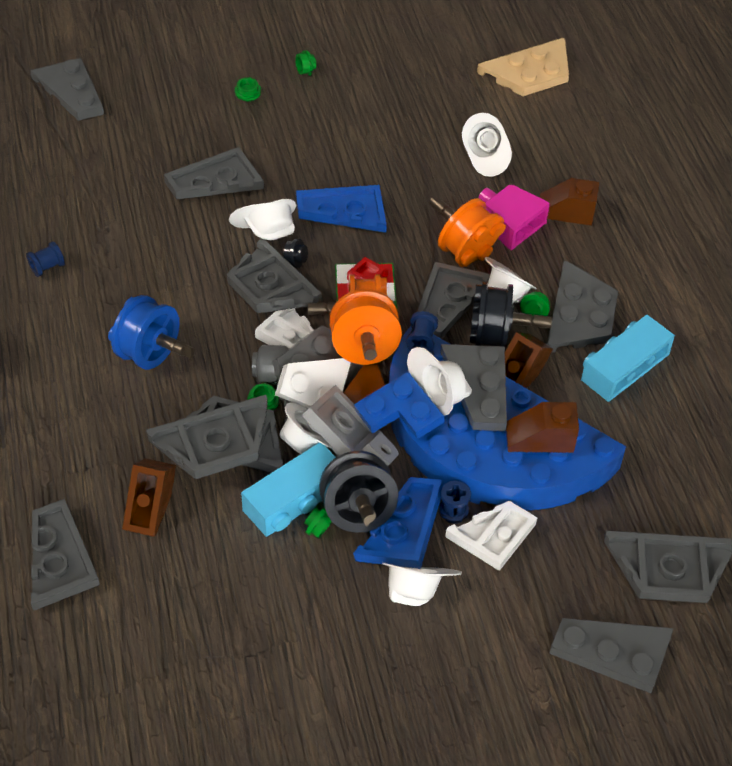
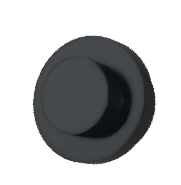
M302 239L288 241L284 248V258L294 268H300L308 258V248L304 245Z

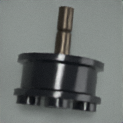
M483 281L482 285L476 284L469 343L475 344V346L485 344L505 347L506 351L508 333L512 325H532L533 327L551 329L552 317L532 316V314L513 312V284H508L507 288L489 287L488 283Z
M366 451L344 453L333 459L321 475L319 492L330 520L343 530L367 532L376 529L384 524L396 509L398 503L397 485L386 463L373 453Z

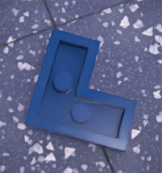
M406 372L354 404L355 411L372 434L399 417L417 439L445 423L444 415L409 372Z

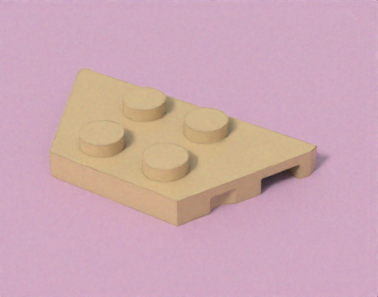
M560 38L479 63L477 72L481 76L488 73L496 77L497 84L508 87L521 96L567 83L569 70L565 39Z

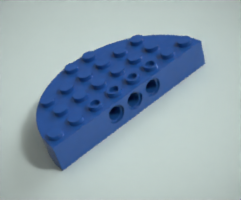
M411 326L403 335L393 355L389 383L409 372L407 360L411 350L407 347L406 340L408 335L411 334ZM433 334L435 344L434 349L430 353L438 361H444L440 353L441 344L449 343ZM505 376L507 420L541 402H549ZM461 401L453 405L450 414L444 416L445 423L419 439L415 437L400 417L391 422L398 444L411 457L413 465L428 479L442 480L443 486L455 480L467 484L471 490L470 502L479 505L480 501L496 505L511 501L526 511L565 505L576 501V497L599 489L618 472L626 446L578 419L579 433L574 453L507 452L506 431L473 430ZM456 489L453 490V495H455V496H456Z

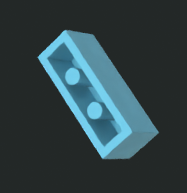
M649 315L644 316L638 322L633 321L618 337H611L597 353L592 352L585 358L581 381L607 402H610L670 354L675 335Z
M321 443L316 444L242 491L243 512L266 537L275 531H282L293 519L302 513L307 514L311 512L322 501L319 492L320 478L326 466L336 457L325 445Z

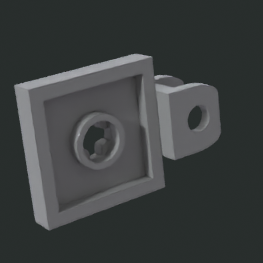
M336 385L302 414L311 429L319 433L331 445L332 450L338 456L351 451H366L380 457L388 466L399 455L395 446L380 430L372 434L355 411L354 403Z

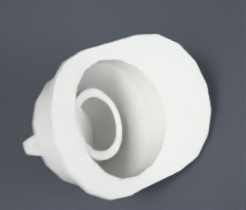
M478 113L471 116L466 121L462 130V140L476 171L489 177L500 175L507 169L512 157L511 145L505 130L499 120L489 113Z
M281 199L270 203L244 206L230 214L229 222L235 227L251 228L254 234L261 239L276 240L294 233L295 227L291 214L295 211L296 203L291 199Z
M489 257L485 258L492 266L488 286L507 288L508 284H513L512 304L520 303L531 289H537L498 261Z
M416 347L411 349L407 360L409 373L444 416L450 414L453 405L468 397L472 392L461 367L452 361H438L425 348Z
M287 403L285 412L288 418L280 431L281 439L300 454L318 443L331 448V445L319 433L311 429L307 420L302 416L307 408L297 403Z
M382 562L383 565L389 566L388 586L390 599L393 602L410 606H420L427 603L434 596L442 576L462 574L461 571L434 567H421V569Z

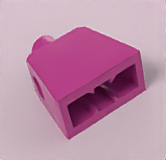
M508 185L499 193L485 188L478 197L486 203V209L491 214L497 213L503 217L506 229L498 239L510 250H513L547 222L550 203L517 186Z

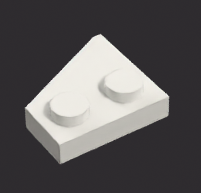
M295 308L275 311L256 328L255 338L268 345H284L290 349L314 329L311 328L310 322L305 316L300 317Z
M340 358L288 363L282 368L275 396L309 408L335 385L343 392L351 362Z
M507 501L495 506L492 511H484L474 515L472 521L459 527H456L455 524L449 526L446 529L445 537L500 571L535 527L537 517L511 501Z

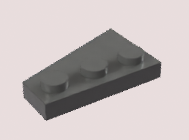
M81 58L30 70L32 79L36 83L40 82L47 93L56 96L60 100V104L78 121L104 114L103 105Z
M239 147L164 174V181L176 200L264 189V180Z
M439 262L434 263L417 312H429L437 317L438 328L433 332L434 335L442 339L474 303L476 284L482 285L483 281L488 283L490 274Z
M441 344L440 353L443 360L457 363L472 389L471 394L461 400L472 429L506 431L505 347Z
M65 499L32 510L33 565H31V606L33 611L100 585L96 571Z
M562 618L549 654L652 693L674 628Z

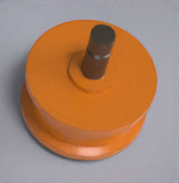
M372 289L355 290L342 296L331 310L329 322L332 332V343L337 353L345 360L360 365L375 364L391 356L398 348L402 337L398 311L394 302L384 293Z

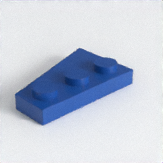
M380 185L296 191L299 219L386 233L387 224Z
M410 477L398 493V503L394 513L384 524L370 530L371 536L363 546L359 545L353 553L355 561L383 565V562L400 567L421 569L441 500L442 480Z

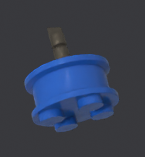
M147 295L130 297L125 302L124 307L116 318L114 326H112L108 334V339L111 341L112 350L116 356L124 360L133 359L138 367L145 370L153 369L160 365L171 351L190 359L195 354V348L177 340L180 320L175 308L166 304L158 305L152 297Z

